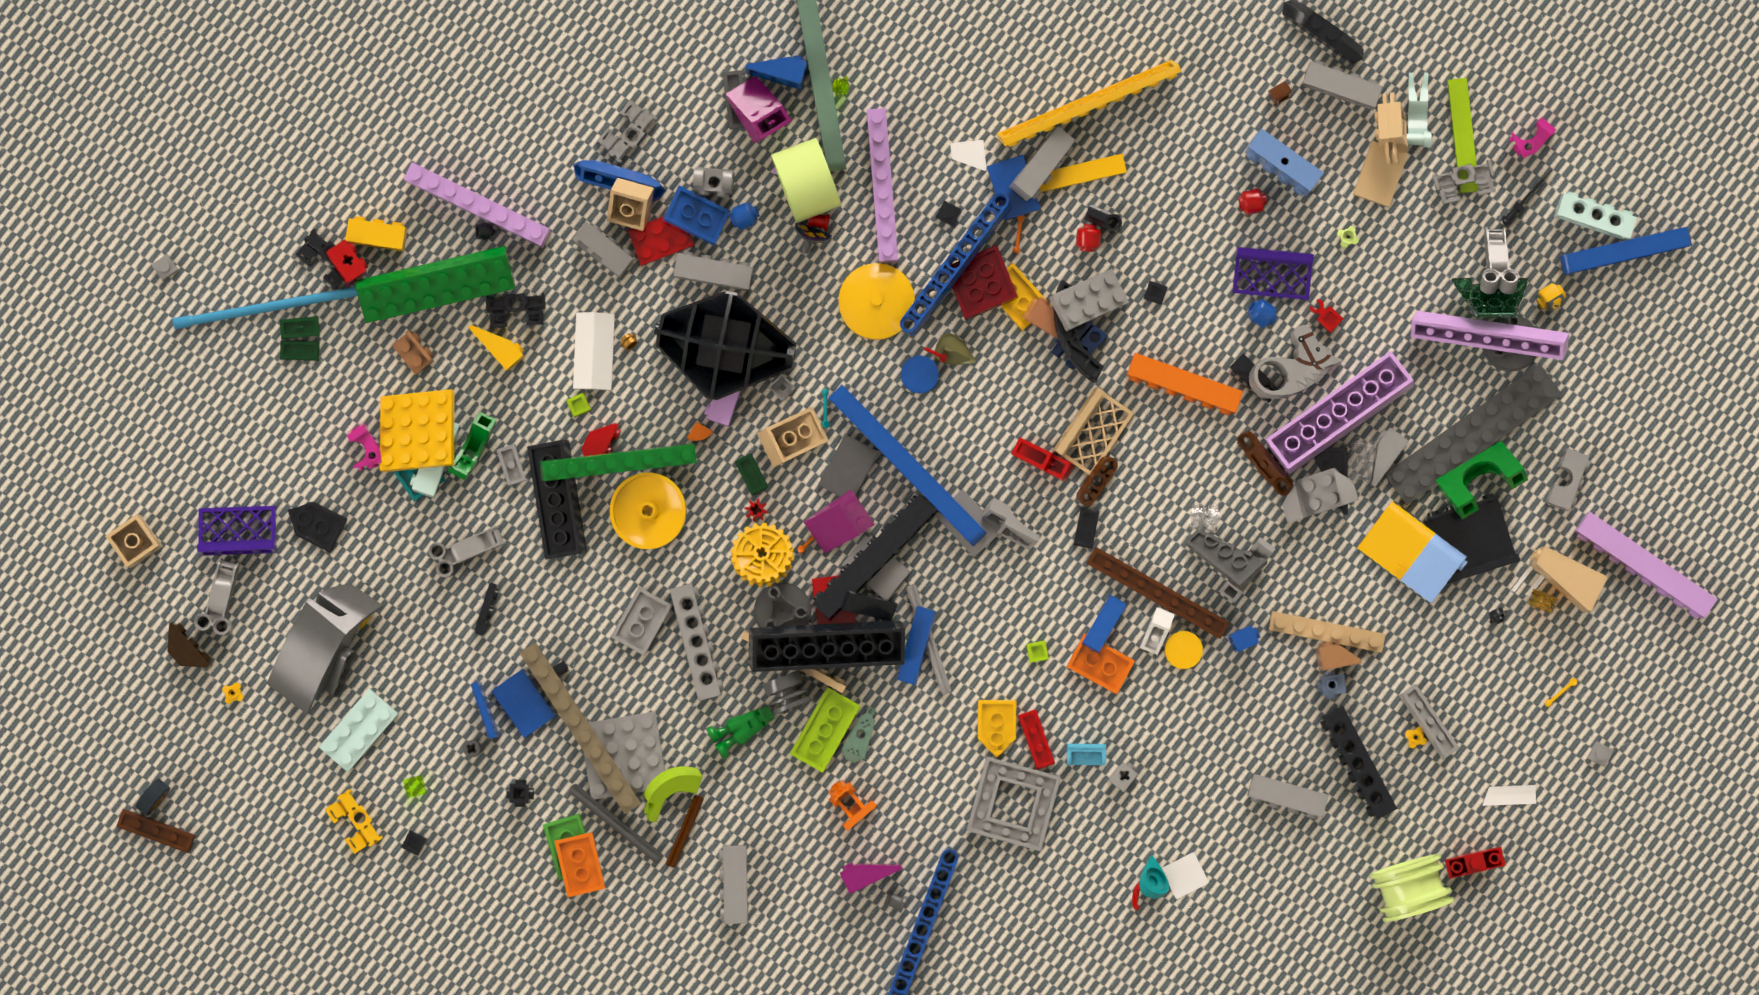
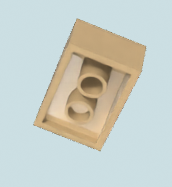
M813 407L757 433L773 468L829 441Z

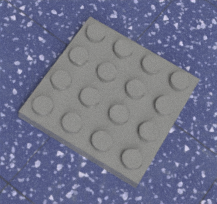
M656 711L589 722L634 793L645 791L649 783L657 775L665 771ZM584 753L591 797L593 799L613 797Z

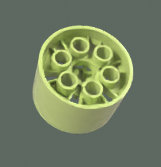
M816 138L771 154L777 175L796 223L842 206L830 170Z

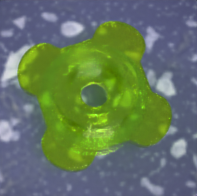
M844 76L842 79L836 78L833 81L832 90L836 93L837 97H840L842 94L846 95L849 91V78L847 76Z

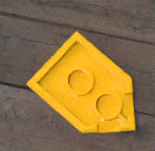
M978 700V739L996 758L1016 740L1017 700Z

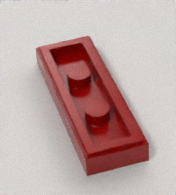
M1036 709L1018 715L1036 769L1055 764Z

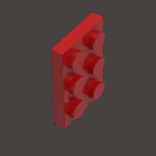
M664 216L648 222L643 231L634 228L627 230L641 267L695 246L691 235L663 221Z

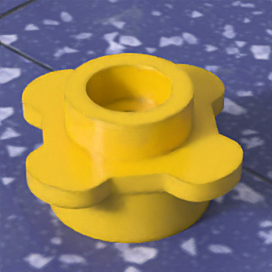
M236 682L231 686L225 685L222 688L226 696V703L231 704L233 701L243 700L244 695L239 683Z
M1421 727L1405 732L1410 748L1427 743Z

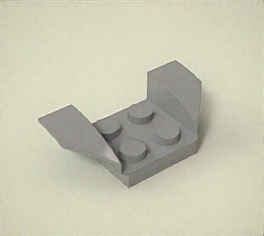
M1332 468L1298 479L1294 483L1292 490H1290L1291 492L1287 495L1283 503V509L1287 523L1346 505L1359 500L1354 482L1339 473L1336 468Z

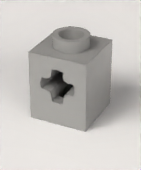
M1121 762L1108 781L1124 792L1138 775L1135 772L1137 768L1130 762L1126 764ZM1120 771H1128L1127 776L1129 778L1127 780H1120Z

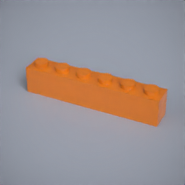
M1134 353L1126 374L1132 382L1138 384L1141 381L1148 383L1147 387L1155 390L1162 388L1166 390L1165 393L1176 397L1178 394L1184 396L1183 400L1191 403L1195 401L1201 402L1202 407L1211 410L1215 407L1220 409V413L1227 416L1236 413L1243 391L1138 353Z

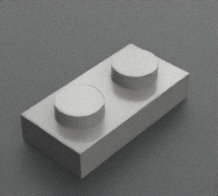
M512 444L497 449L496 451L508 486L527 481L516 445Z

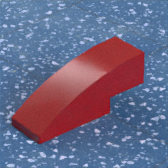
M1020 437L1011 455L1065 483L1074 468L1071 462Z

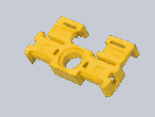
M349 789L339 795L337 801L327 807L325 811L334 824L339 821V817L342 815L345 817L347 814L358 831L361 830L360 832H355L356 835L354 837L345 839L354 854L366 847L368 842L370 843L368 846L371 847L382 840L383 836L379 837L371 825V818L362 805L358 806L350 794L352 790ZM357 813L365 815V821L361 824L356 823L354 820V816Z

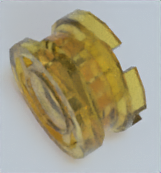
M1533 589L1531 593L1533 596L1527 603L1552 614L1554 611L1553 606L1557 604L1558 599L1550 594Z

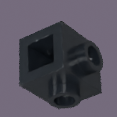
M515 780V783H510V787H507L506 799H509V803H514V807H526V803L529 804L531 799L534 800V788H531V784H527V780ZM520 789L524 790L525 795L523 797H520L518 795V791Z

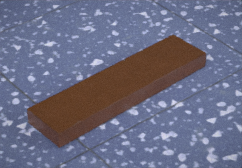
M122 809L116 825L118 828L186 853L190 852L196 836L190 832L127 809Z

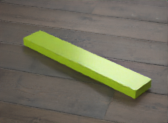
M1467 78L1447 80L1457 167L1471 164L1472 167L1477 166ZM1460 170L1458 172L1460 180L1468 178L1467 171ZM1476 179L1474 182L1459 185L1460 194L1477 192L1479 188L1478 184H1475Z

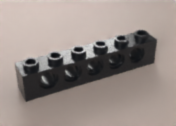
M1340 706L1321 716L1323 721L1320 724L1325 732L1328 731L1332 737L1329 741L1334 749H1338L1340 753L1338 758L1343 766H1347L1349 770L1347 775L1352 783H1356L1358 787L1356 792L1361 801L1365 800L1367 804L1365 809L1370 818L1374 817L1377 820L1396 810L1397 807L1345 708ZM1337 724H1341L1344 727V732L1341 735L1336 734L1334 731V727ZM1346 741H1350L1353 744V749L1350 752H1346L1343 748ZM1355 758H1359L1362 761V766L1359 769H1355L1352 765ZM1365 775L1371 778V783L1368 786H1364L1361 782L1362 777ZM1374 792L1380 795L1378 803L1371 801V795Z

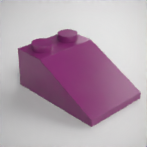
M849 490L804 521V524L824 553L861 535L875 525L852 490Z
M851 862L842 866L843 871L840 872V875L849 894L901 870L902 866L901 864L857 863L854 865Z

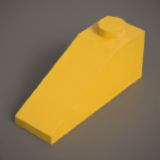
M473 325L468 327L507 372L525 357L522 354L525 350L517 342L513 344L508 339Z

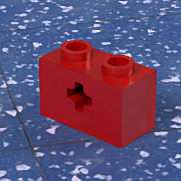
M343 240L326 251V254L349 287L356 280L367 275L366 268H368V265L363 258L359 259L355 254L357 250L352 242L348 244L346 240ZM345 260L352 261V264L345 263Z

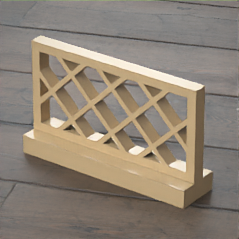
M1094 387L1052 451L1090 475L1099 460L1107 455L1134 413L1104 393L1100 388ZM1103 398L1110 401L1111 410L1101 411L1100 403ZM1123 410L1128 415L1124 421L1117 422L1115 411ZM1112 412L1114 423L1104 425L1102 414ZM1099 414L1100 426L1090 427L1089 419L1091 416ZM1114 425V436L1106 438L1104 427ZM1101 428L1103 439L1093 441L1091 430ZM1088 430L1090 441L1080 443L1079 434L1082 431ZM1104 441V451L1095 454L1094 443ZM1091 444L1092 455L1082 457L1081 445ZM1071 447H1078L1079 457L1071 458L1066 455ZM1093 457L1094 466L1091 470H1088L1084 467L1083 459Z

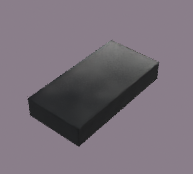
M1081 507L1073 545L1092 549L1100 511Z

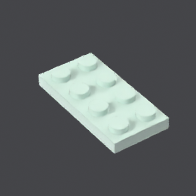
M368 689L319 748L349 772L399 713L374 691Z

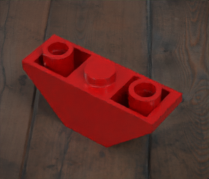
M613 423L590 431L581 448L583 455L611 453L613 449L611 447L613 439L617 440L621 433L620 425Z
M1502 847L1479 850L1444 860L1449 879L1506 866Z

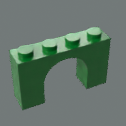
M1502 441L1492 445L1490 448L1436 479L1440 492L1462 520L1479 510L1475 498L1467 489L1470 482L1477 476L1486 473L1497 474L1503 478L1512 490L1528 481L1524 467Z

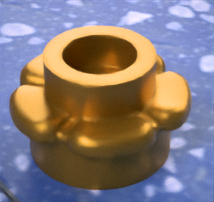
M630 333L624 335L621 338L620 346L625 348L626 351L633 349L638 344L636 335Z

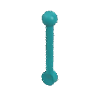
M824 388L821 391L823 395V421L821 426L822 428H828L827 395L829 391Z

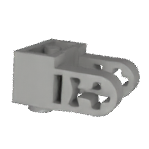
M696 167L693 175L694 191L700 196L717 194V197L729 198V195H733L735 171ZM714 178L720 181V184L715 188L709 185L710 180Z

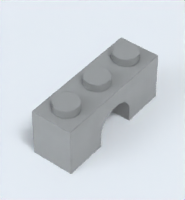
M1569 448L1564 449L1558 468L1566 470L1570 480L1565 487L1556 484L1551 485L1546 504L1565 511L1574 508L1577 497H1575L1576 492L1581 489L1584 482L1581 479L1582 475L1588 471L1590 466L1588 455Z

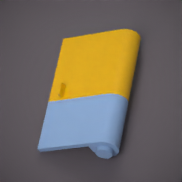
M1393 501L1357 547L1430 603L1434 601L1457 569L1461 571L1467 564L1464 554Z

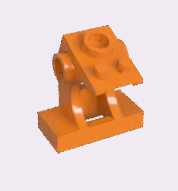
M841 780L834 783L828 793L831 796L829 798L830 802L835 807L840 806L850 818L843 824L848 831L877 805L871 800L864 806L854 794L856 789L850 782L846 784ZM850 794L857 803L848 810L841 801Z

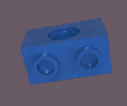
M1252 625L1227 635L1235 653L1260 643L1258 639L1261 638L1257 628H1253Z

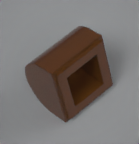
M1284 81L1268 90V94L1274 105L1277 106L1291 97L1292 90Z

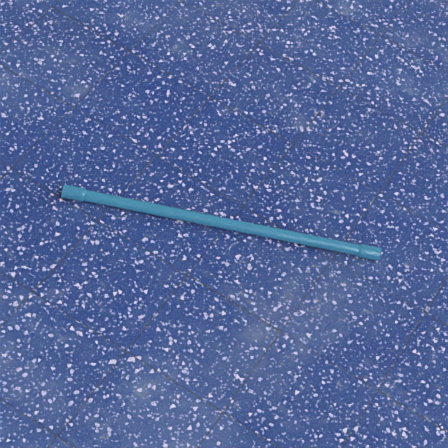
M356 287L199 315L173 318L174 329L186 328L197 324L358 295Z

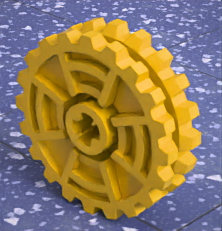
M757 523L753 524V528L747 526L744 528V533L739 532L737 534L738 540H733L732 543L734 548L730 552L732 554L731 561L736 574L741 576V580H748L751 586L756 583L758 587H763V584H767L770 587L772 582L780 583V578L788 576L787 570L792 569L791 562H794V550L788 535L785 536L782 529L777 530L776 525L773 524L770 527L767 526V523H762L761 526H758ZM764 552V553L766 554V556H765V557L763 556V558H760V557H759V554L761 553V555H762V553Z

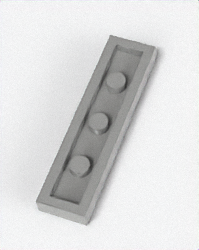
M1416 684L1399 695L1442 759L1459 749Z

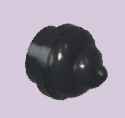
M481 222L475 228L476 238L481 239V241L490 239L496 232L487 222Z

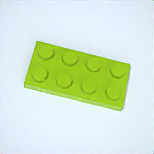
M827 687L792 748L790 755L823 773L857 714L860 705Z

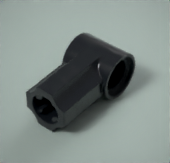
M1090 204L1084 217L1085 221L1095 224L1112 234L1121 230L1122 219L1119 215L1111 214ZM1114 219L1118 221L1119 225L1116 228H1111L1108 222Z

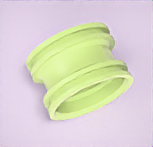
M1440 854L1416 858L1369 874L1370 879L1375 880L1372 887L1381 890L1385 905L1379 908L1381 913H1385V916L1382 918L1383 922L1419 915L1455 901L1454 897H1449V893L1452 892L1451 888H1444L1441 882L1439 870L1444 868V865L1438 862V859L1441 858Z

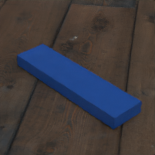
M917 606L905 648V664L900 666L897 680L912 685L917 684L937 611Z

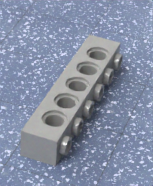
M691 583L669 589L698 700L702 701L721 696V691H724L722 680L717 679L716 673L719 672L717 661H713L711 656L714 653L712 642L708 643L706 635H710L708 626L703 624L701 618L705 615L702 605L698 606L697 598H700L697 586L693 587ZM686 599H690L693 602V607L690 610H685L682 606ZM690 618H696L698 621V625L694 629L689 628L687 625ZM696 636H700L703 639V644L700 647H694L692 644V640ZM700 655H705L708 658V662L704 666H700L697 663V658ZM706 673L711 674L713 677L712 682L708 685L702 682V677Z

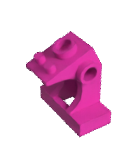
M1541 117L1536 122L1537 133L1531 140H1522L1513 132L1510 133L1512 137L1509 140L1510 142H1515L1516 145L1513 148L1517 156L1522 155L1525 158L1536 153L1556 129ZM1526 143L1531 144V149L1528 151L1524 147Z
M363 422L347 433L350 442H359L366 450L365 457L353 466V468H358L359 471L364 469L363 466L371 469L379 467L378 463H382L380 447ZM374 452L376 456L371 457L369 453Z

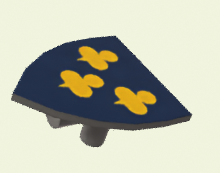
M802 222L795 223L794 229L796 233L804 239L801 252L808 254L812 242L823 243L829 241L832 235L814 227L810 228Z

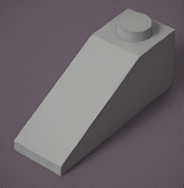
M1391 427L1387 431L1383 429L1377 437L1379 441L1376 445L1370 487L1372 488L1376 487L1409 442V440Z

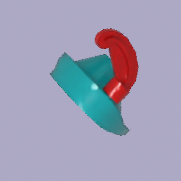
M1153 855L1146 862L1140 882L1134 887L1132 895L1134 910H1139L1138 899L1140 891L1146 897L1159 899L1164 897L1169 890L1168 879Z

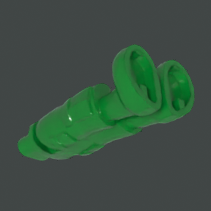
M767 705L762 709L758 707L756 710L727 720L726 726L722 728L709 726L706 730L713 743L719 741L725 735L733 733V736L715 744L716 749L724 760L728 758V750L734 744L743 745L765 726H768V722L775 718Z

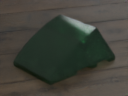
M1452 278V282L1476 318H1516L1529 278H1519L1516 291L1512 294H1505L1500 289H1497L1493 294H1486L1481 291L1480 284H1472L1471 278Z

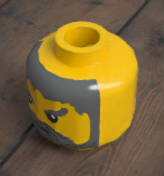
M1551 283L1538 291L1539 299L1536 301L1542 310L1545 308L1547 311L1552 312L1565 303L1566 294L1560 285Z

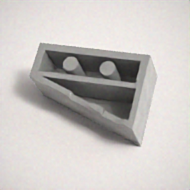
M586 221L572 240L578 247L621 279L634 262V259L631 257L633 254L625 247L623 249L619 248L616 240L610 236L607 238L602 234L603 231L595 224L592 226Z

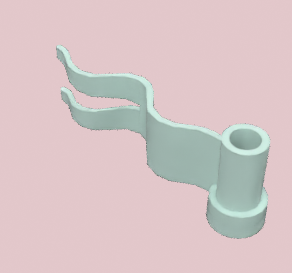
M1409 73L1408 145H1423V147L1431 148L1432 135L1431 132H1427L1428 73H1424L1419 101H1417L1413 73Z

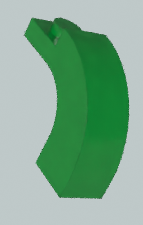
M482 412L478 413L472 422L460 452L454 459V466L449 467V473L463 480L467 478L469 473H472L488 444L497 421L496 419Z

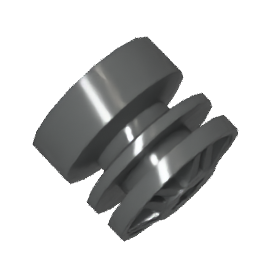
M800 670L762 684L766 696L776 695L777 699L773 700L770 706L778 703L780 705V708L772 710L774 715L786 714L797 710L811 701L810 696L803 699L800 696L808 692L807 689L798 690L797 686L804 682Z

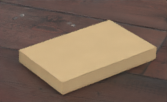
M1372 140L1353 195L1389 208L1408 153H1399V164L1394 163L1393 154H1391L1392 164L1387 165L1383 148L1379 147L1378 142Z

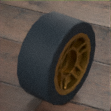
M159 778L156 779L141 795L135 805L136 808L146 816L150 815L167 796L170 787Z

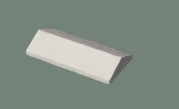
M597 312L576 313L573 389L612 390L615 314Z

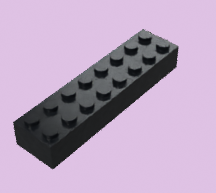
M901 621L749 628L748 665L752 672L905 664V626Z

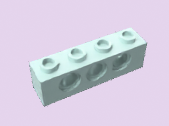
M1573 192L1561 195L1554 217L1624 241L1631 238L1637 217L1633 216L1632 212L1614 210L1615 207L1609 204H1604L1603 206L1596 204L1597 201L1591 198H1586L1585 200L1578 198L1579 195ZM1574 205L1582 207L1581 214H1577L1574 211ZM1592 211L1600 213V220H1595L1592 217ZM1611 217L1618 219V226H1613L1610 223Z

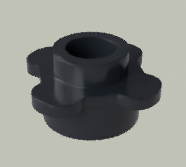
M1502 607L1492 610L1489 613L1490 624H1499L1505 621L1508 613L1507 610L1504 611Z

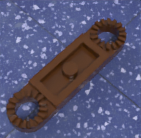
M1242 432L1237 437V444H1239L1241 450L1246 453L1247 458L1269 485L1273 486L1277 494L1281 496L1288 495L1294 486L1292 480L1252 432ZM1244 437L1249 438L1250 445L1245 443ZM1280 482L1286 483L1287 489H1283Z

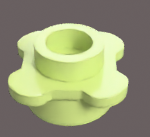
M1353 226L1345 230L1340 229L1337 232V236L1341 240L1340 245L1343 248L1348 247L1350 244L1356 245L1359 242V238L1356 237L1355 233L1356 229Z

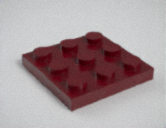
M997 245L977 253L952 287L965 320L1019 298ZM960 261L953 263L951 267L957 268L960 265Z

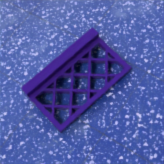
M1236 247L1232 293L1309 300L1314 254ZM1240 259L1248 260L1253 266L1246 272H1243L1239 268ZM1262 261H1267L1272 268L1262 274L1256 266ZM1271 262H1278L1274 266L1271 264ZM1281 263H1286L1290 270L1281 276L1275 268ZM1299 265H1308L1307 274L1300 278L1294 269ZM1255 268L1261 277L1252 283L1246 274ZM1274 270L1280 278L1271 285L1265 276ZM1293 271L1299 280L1290 287L1284 278ZM1242 277H1245L1251 284L1245 290L1237 289V283ZM1262 278L1270 286L1264 292L1258 291L1254 286ZM1281 280L1288 287L1284 293H1278L1273 288ZM1300 282L1306 287L1305 295H1297L1293 290ZM1253 287L1256 291H1251L1249 289Z
M276 506L199 508L197 552L200 556L277 553ZM264 511H271V518L266 523L259 518ZM231 512L235 517L226 524L221 517L225 513ZM244 512H251L254 517L246 524L240 516ZM203 513H212L216 518L207 525L203 521ZM237 519L245 525L238 533L230 528ZM258 519L264 525L257 532H254L249 526ZM219 520L225 527L217 534L211 527ZM267 527L271 531V539L263 540L259 534ZM248 528L254 535L249 540H243L240 535ZM229 529L235 536L230 541H224L221 536ZM208 530L216 536L211 542H203V535Z

